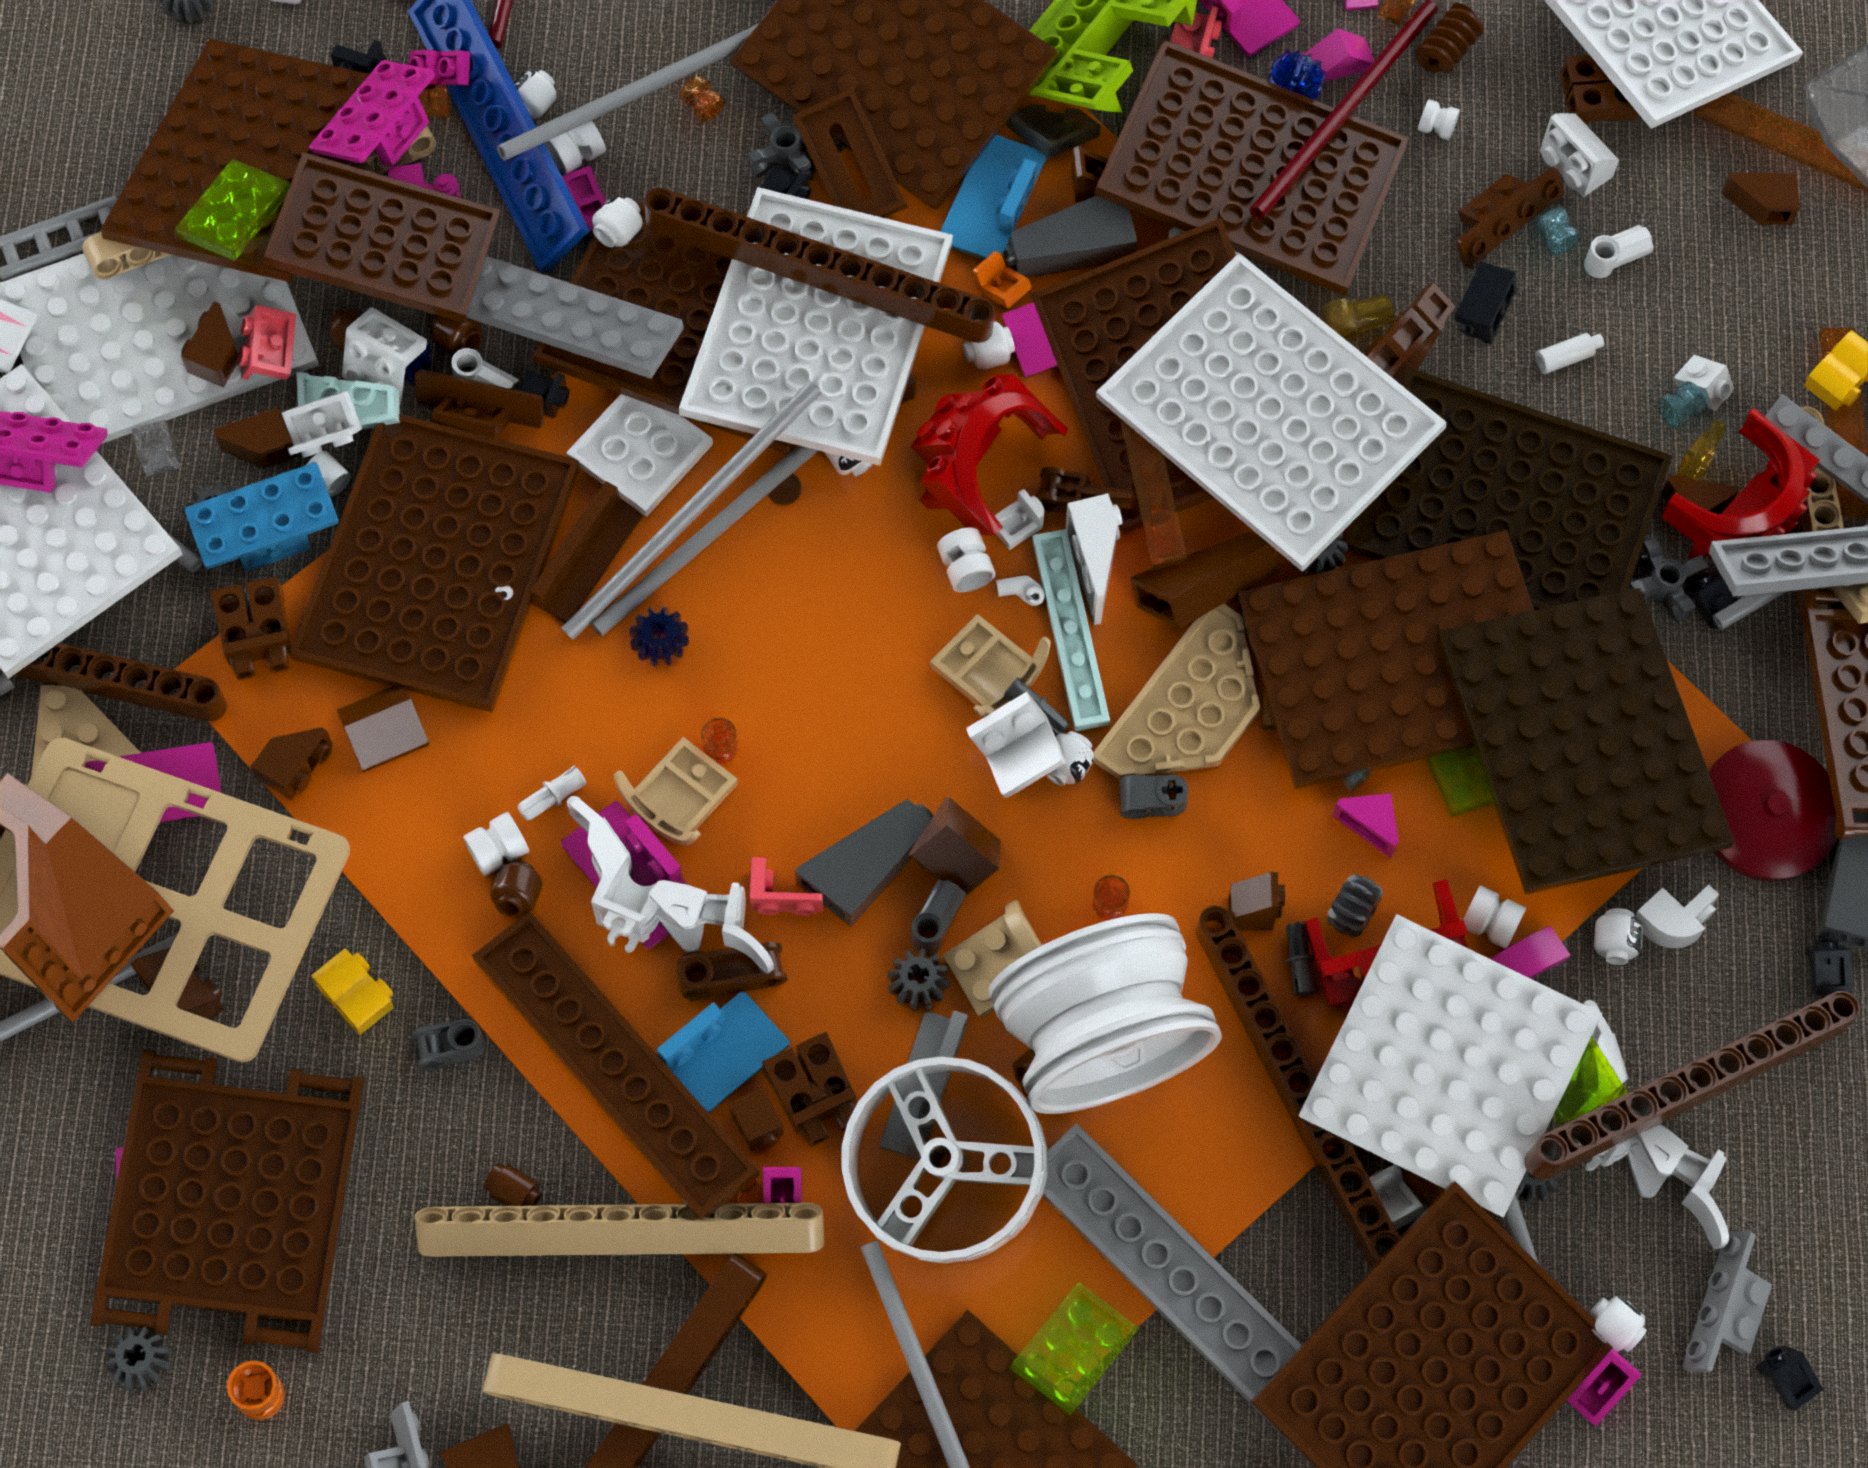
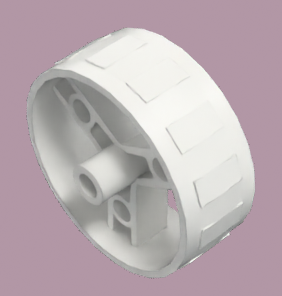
M943 1056L915 1060L893 1069L876 1081L858 1101L847 1123L842 1143V1174L848 1198L858 1217L868 1226L876 1238L895 1251L926 1262L947 1264L973 1261L993 1253L1005 1243L1015 1238L1031 1220L1030 1218L1043 1195L1048 1174L1047 1145L1042 1125L1030 1103L1011 1081H1008L990 1067L969 1059ZM945 1071L970 1073L989 1080L1002 1088L1018 1103L1029 1124L1034 1147L958 1141L926 1074ZM892 1093L921 1155V1159L881 1218L877 1220L863 1196L858 1175V1152L863 1131L874 1110L888 1094ZM921 1099L928 1100L930 1104L928 1115L921 1119L914 1118L912 1115L914 1103ZM937 1121L946 1138H934L926 1143L922 1134V1128L930 1126ZM964 1151L985 1154L982 1172H967L968 1158ZM946 1153H951L949 1164L940 1168L939 1161L941 1157ZM1002 1154L1008 1155L1011 1159V1167L1008 1172L1001 1175L995 1174L992 1170L994 1158ZM926 1170L940 1180H943L930 1197L917 1191V1186ZM956 1181L1030 1186L1018 1212L1003 1229L986 1241L966 1249L946 1252L920 1250L911 1247ZM918 1197L922 1202V1210L918 1216L908 1218L904 1212V1204L909 1198Z

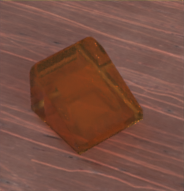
M1386 0L1378 15L1399 25L1415 0Z

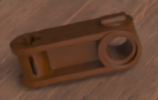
M760 943L768 952L774 964V969L768 974L749 956L735 948L682 954V957L677 961L678 985L683 998L689 999L691 1002L710 999L713 996L774 987L785 983L788 979L781 966V943ZM692 971H701L706 975L699 982H692L686 978Z

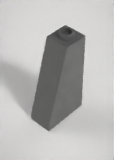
M1094 196L1012 231L1011 244L1005 247L1008 266H1014L1016 272L1025 277L1105 265L1137 252L1138 241L1130 209L1099 196Z
M908 799L904 800L800 865L795 870L796 883L808 893L823 894L824 906L852 927L912 859L908 854L932 819L933 814L920 803L914 805Z
M1853 813L1854 822H1868V814ZM1853 836L1850 840L1837 839L1817 938L1838 940V944L1868 951V836Z

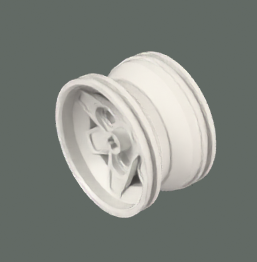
M1159 913L1136 914L1115 918L1076 930L1022 956L1006 967L992 981L988 994L994 1005L996 1016L1004 1023L1007 1032L1035 1052V1057L1022 1080L1024 1090L1028 1094L1029 1103L1034 1111L1044 1114L1075 1112L1097 1107L1144 1091L1195 1065L1210 1054L1220 1043L1222 1034L1219 1026L1216 1024L1212 1009L1182 997L1181 992L1183 990L1188 959L1185 954V941L1180 934L1177 921L1172 916Z

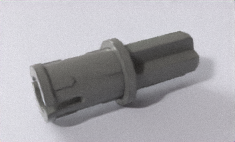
M1017 677L1003 695L1012 701L1027 692L1046 714L1055 737L1058 734H1063L1068 728V721L1045 702L1047 699L1045 696L1041 698Z
M1303 922L1288 924L1286 932L1290 957L1286 959V964L1290 965L1294 996L1316 994L1317 988L1313 971V961L1315 960L1314 956L1310 955Z

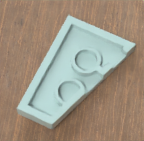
M296 371L298 406L348 390L362 429L376 427L377 423H385V425L400 423L399 390L394 386L357 380L355 382L339 380L331 376H312L308 373Z

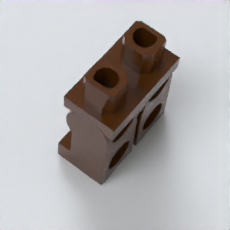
M1590 55L1566 57L1560 72L1565 100H1567L1568 113H1575L1585 124L1587 122L1603 120L1621 121L1626 119V121H1632L1637 119L1639 115Z
M277 576L246 583L253 619H250L248 599L242 584L210 591L223 652L229 666H232L239 680L256 675L253 663L256 660L266 659L270 672L288 669V654L292 647L286 620L283 589Z
M827 1031L796 1045L797 1056L791 1047L762 1061L763 1072L778 1096L796 1134L801 1132L811 1147L828 1139V1133L822 1121L834 1116L841 1131H846L847 1123L856 1107V1095ZM802 1066L805 1068L811 1081H808Z

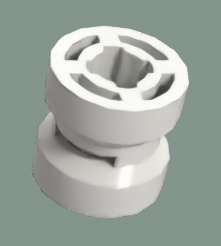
M1428 99L1419 122L1418 131L1429 133L1434 130V133H1437L1439 138L1449 141L1456 126L1460 109L1454 107H1443L1441 109L1439 102Z

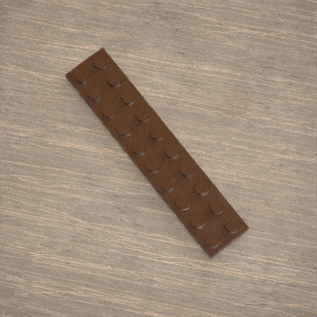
M530 911L472 955L475 963L698 1219L702 1220L710 1216L760 1175L757 1167Z

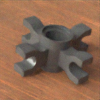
M773 112L761 117L763 124L766 126L764 134L771 141V145L748 153V158L753 163L750 167L755 176L759 178L765 175L772 167L777 166L785 171L793 170L797 177L802 171L809 173V181L813 180V174L809 171L811 163L803 153L808 149L800 132L792 126H781Z
M1656 537L1644 541L1638 558L1647 567L1650 576L1631 582L1629 584L1630 589L1628 590L1640 588L1644 599L1650 596L1659 602L1666 601L1675 623L1688 619L1690 616L1688 613L1694 611L1696 607L1690 597L1685 594L1681 585L1692 581L1693 578L1702 574L1701 571L1706 570L1709 566L1702 555L1683 564L1675 559H1665ZM1661 577L1668 579L1670 583L1663 581Z

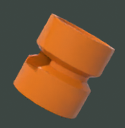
M254 1360L243 1362L235 1367L229 1375L227 1382L228 1396L240 1412L248 1418L254 1420L269 1419L283 1406L285 1399L284 1386L274 1371L265 1363Z

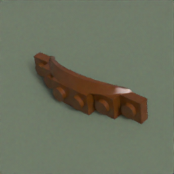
M1434 282L1425 286L1412 305L1400 312L1385 334L1377 337L1364 355L1403 386L1409 368L1418 370L1445 327V320L1456 306Z

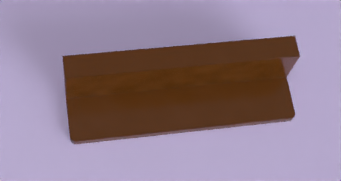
M605 481L530 590L534 606L565 623L583 605L642 518V513L620 500L618 487Z

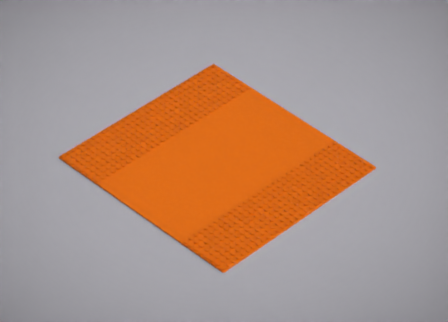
M1027 95L997 133L999 136L1047 153V160L1015 230L1080 203L1075 202L1072 179L1073 149L1075 147H1083L1109 159L1118 138L1085 107ZM845 148L839 153L859 198L862 201H868L872 197L870 187L854 153ZM815 171L813 173L814 179L809 181L812 191L808 200L833 205L818 171ZM966 174L937 211L898 184L908 207L886 217V219L940 232ZM1130 209L1138 241L1137 251L1168 239L1169 231L1174 228L1173 226ZM951 248L940 283L990 301L995 309L994 321L1000 323L1002 327H1006L1001 314L1033 303L1031 294L1100 266L1027 277L1032 289L1007 309L983 296L973 275V270L984 260ZM1005 252L1003 255V260L1005 262L1006 267L1015 271L1014 266H1008ZM925 326L910 373L916 377L915 397L900 404L881 466L872 464L869 470L858 477H855L853 473L840 475L825 455V452L818 451L793 472L801 482V494L794 503L779 505L774 503L768 495L764 497L602 637L589 624L572 640L561 629L565 622L534 606L532 601L493 713L407 690L430 745L363 773L337 713V709L392 687L386 684L291 659L290 655L287 670L270 672L266 659L253 661L256 675L239 680L224 655L220 634L173 669L207 677L218 684L227 703L226 711L219 719L207 722L251 771L250 766L271 738L320 727L328 731L333 743L332 751L323 764L318 763L312 771L311 780L304 791L301 793L297 792L293 799L290 800L264 783L263 785L294 819L346 838L350 845V855L342 870L345 877L637 1204L685 1203L475 963L472 957L474 953L525 914L519 917H509L496 909L495 904L491 900L490 891L498 870L484 877L467 849L462 836L478 827L487 830L492 819L505 812L510 814L530 852L512 862L505 858L503 859V865L519 861L526 862L534 867L543 882L531 913L657 1054L658 1047L711 1003L714 1002L721 1009L740 992L691 1002L689 999L683 998L678 985L677 961L682 957V954L687 953L670 935L650 950H647L641 942H638L633 952L626 953L625 945L629 942L626 936H619L615 940V945L610 946L607 937L611 930L596 924L591 901L596 888L562 848L561 841L581 827L569 814L567 807L569 797H579L597 814L614 801H618L632 817L635 813L621 796L614 780V774L619 770L622 771L635 789L682 737L686 738L738 778V785L700 825L697 830L701 833V836L691 845L682 846L673 843L658 834L646 823L645 825L681 866L682 877L688 885L707 891V894L729 895L733 882L740 883V886L744 887L746 909L743 930L754 937L759 943H781V966L788 979L785 983L778 986L745 992L788 1038L790 1046L787 1049L792 1047L796 1056V1045L827 1031L856 1095V1105L876 1081L893 1069L908 1063L925 1012H931L951 1019L954 1010L968 1015L967 1028L956 1058L969 1059L990 1067L1008 1081H1011L1023 1095L1020 1084L1015 1077L1013 1063L1030 1048L1007 1032L1004 1023L996 1016L995 1010L983 1018L978 1016L943 957V954L1006 913L1005 905L1013 900L1020 902L1027 920L1042 945L1076 930L1115 918L1146 913L1172 916L1177 921L1180 934L1185 941V954L1188 959L1183 990L1181 992L1182 997L1212 1009L1216 1024L1219 1026L1222 1034L1220 1043L1210 1054L1195 1065L1144 1091L1097 1107L1060 1114L1034 1112L1042 1125L1047 1151L1077 1123L1213 1258L1219 1255L1316 1167L1196 934L1199 917L1204 909L1217 905L1228 911V894L1232 883L1269 872H1278V884L1285 885V906H1282L1281 918L1275 919L1273 930H1239L1317 1078L1350 1008L1339 1011L1337 1004L1328 1006L1315 961H1313V971L1317 993L1309 996H1294L1290 965L1286 964V959L1290 957L1286 932L1288 924L1318 917L1327 948L1332 957L1336 958L1382 944L1396 914L1429 930L1440 927L1439 913L1432 883L1447 879L1460 921L1464 919L1481 885L1498 893L1500 902L1510 899L1527 907L1508 947L1548 926L1553 928L1561 942H1563L1644 869H1635L1525 894L1475 747L1294 789L1245 626L1244 634L1247 648H1249L1260 711L1219 766L1159 774L1178 775L1187 783L1188 802L1184 812L1173 817L1158 816L1141 819L1122 817L1120 814L1119 779L1095 763H1092L1079 784L1071 785L1066 783L1065 786H1059L1051 782L1045 775L1009 798H1004L1000 793L987 757L970 739L966 728L982 719L974 711L976 704L930 668V661L977 614L1031 657L1034 655L1039 641L1043 637H1047L1051 641L1049 654L1041 673L1030 689L1041 698L1045 696L1047 698L1045 702L1068 721V728L1063 734H1068L1070 731L1075 732L1046 601L1044 600L1041 605L1031 606L1016 595L998 597L996 580L1026 575L1042 586L1032 536L1011 550H1008L997 535H981L986 547L984 554L990 557L996 573L995 578L977 590L964 593L954 591L947 575L948 566H945L937 549V543L945 535L966 527L948 509H927L919 501L926 491L925 486L920 481L927 472L926 467L928 464L911 448V445L918 437L917 431L925 422L930 420L936 411L935 406L943 396L954 393L982 391L983 384L990 377L1014 374L1068 428L1065 436L1051 434L1046 435L1044 439H1040L1017 416L1013 414L1010 418L1003 416L998 423L1002 430L976 466L980 494L993 515L1016 502L1018 492L1025 489L1030 497L1038 493L1042 481L1040 472L1044 467H1056L1064 471L1084 473L1088 475L1091 485L1104 486L1058 365L1025 378L1016 352L1011 353L1010 361L1007 364L988 370H980L975 366L974 362L968 363L965 359L962 343L967 342V340ZM556 372L550 378L555 379L557 373L565 375L567 388L570 389L568 402L564 408H559L556 417L552 418L544 415V424L541 428L509 422L495 439L567 457L566 452L619 397L620 393L561 372ZM686 418L712 437L713 445L647 517L642 514L641 520L583 605L749 440ZM792 444L787 454L767 447L597 617L798 445ZM581 468L578 471L544 570L603 486ZM1216 498L1123 534L1120 525H1118L1120 539L1116 540L1101 624L1094 625L1077 573L1110 717L1109 726L1076 731V733L1081 734L1091 742L1093 752L1193 623L1191 622L1178 629L1138 608L1130 578L1244 533L1251 532L1258 535ZM1045 511L1043 529L1034 535L1064 530L1067 512ZM1351 524L1343 531L1344 536L1342 541L1344 542L1348 535ZM329 549L282 585L291 647ZM1275 549V562L1278 572L1249 589L1304 577L1303 572L1298 568L1293 569L1292 563ZM1347 550V553L1344 554L1346 557L1344 565L1337 567V569L1374 561L1375 559ZM1236 596L1223 603L1241 615ZM250 610V611H249L250 619H253V618H252V613H251V610ZM1667 660L1706 767L1709 770L1730 749L1752 740ZM207 696L200 703H207L214 696ZM572 766L578 768L586 780L584 787L563 799L560 806L557 807L554 804L530 821H526L517 808L520 802L543 788V782H550L556 779ZM1168 792L1169 800H1175V792ZM1391 793L1399 838L1397 848L1391 858L1332 817L1336 803L1341 798ZM950 797L1001 840L999 869L966 895L944 937L942 948L935 953L940 957L938 965H946L948 968V974L944 978L949 980V988L941 990L944 994V999L941 1002L931 998L932 1008L926 1010L923 1002L918 1003V1008L914 1012L911 1011L909 1000L902 1006L897 1004L899 994L889 993V985L893 982L887 979L888 971L896 970L893 966L895 958L906 961L905 951L910 950L914 957H919V953L915 951L911 943V926L913 919L922 911L938 881L913 859L908 862L852 927L826 906H823V912H815V915L799 916L794 914V911H779L776 915H763L758 913L757 910H751L750 879L752 857H766L767 869L774 870L773 892L808 893L796 883L795 870L800 865L906 799L914 805L918 803L924 805L934 816L944 799ZM1354 874L1370 878L1375 881V884L1382 887L1383 891L1378 909L1375 911L1366 929L1357 937L1343 935L1327 922L1328 911L1337 893L1342 888L1344 882ZM1217 921L1205 923L1206 928L1211 932L1223 930L1222 925ZM709 923L704 925L699 952L732 948L725 946L723 943V926ZM923 929L919 932V935L924 938H932L936 935V932L931 929ZM1467 931L1468 934L1464 935L1468 949L1489 959L1505 950L1488 941V935L1485 932L1477 936ZM1308 940L1310 955H1313L1312 950H1311V947H1310V943H1309V940ZM1226 952L1221 955L1222 959L1228 964H1236L1240 961L1239 957L1232 952ZM926 955V959H929L932 955ZM1358 967L1352 968L1354 976L1361 979ZM692 971L686 978L692 982H699L706 975L701 971ZM918 975L912 977V980H916L918 985L924 983V980H921ZM1250 984L1238 986L1239 991L1245 996L1256 994L1255 988ZM1261 1015L1254 1018L1257 1025L1262 1028L1273 1026V1022L1267 1016ZM1278 1047L1271 1050L1272 1055L1278 1060L1284 1061L1290 1058L1287 1050ZM802 1066L808 1081H811L805 1068ZM763 1069L709 1113L757 1167L760 1173L757 1178L726 1203H764L763 1167H801L803 1179L802 1203H815L823 1209L825 1244L820 1250L810 1253L739 1254L767 1273L765 1282L740 1320L835 1427L855 1431L910 1372L861 1251V1247L870 1242H879L924 1356L969 1310L1062 1396L1157 1311L1043 1197H1041L1030 1218L1031 1220L1015 1238L1005 1243L993 1253L973 1261L947 1264L926 1262L895 1251L875 1237L874 1233L858 1217L848 1198L842 1174V1143L845 1131H841L835 1117L833 1116L822 1121L828 1133V1139L811 1147L801 1132L796 1134ZM951 1072L941 1106L958 1141L1034 1147L1029 1124L1018 1103L1009 1093L993 1082L976 1075ZM1300 1080L1288 1082L1291 1090L1296 1093L1307 1091L1306 1085ZM763 1087L783 1125L784 1135L779 1137L780 1141L768 1149L760 1150L757 1148L750 1151L730 1114L729 1103ZM892 1093L888 1094L874 1110L863 1131L858 1152V1175L863 1196L877 1220L881 1218L919 1162L917 1159L883 1149L880 1146L895 1101ZM937 1121L934 1122L929 1140L946 1138ZM1324 1146V1154L1328 1156L1336 1146ZM964 1151L968 1158L967 1172H982L985 1154ZM946 1153L941 1157L939 1161L940 1168L949 1164L951 1153ZM998 1155L992 1161V1170L998 1175L1005 1174L1011 1167V1159L1008 1155ZM926 1170L917 1186V1191L930 1197L943 1180H940ZM956 1181L911 1247L920 1250L946 1252L966 1249L986 1241L1003 1229L1018 1212L1030 1186ZM918 1197L909 1198L904 1204V1212L908 1218L918 1216L922 1210V1202ZM733 1254L682 1255L702 1278L711 1285Z

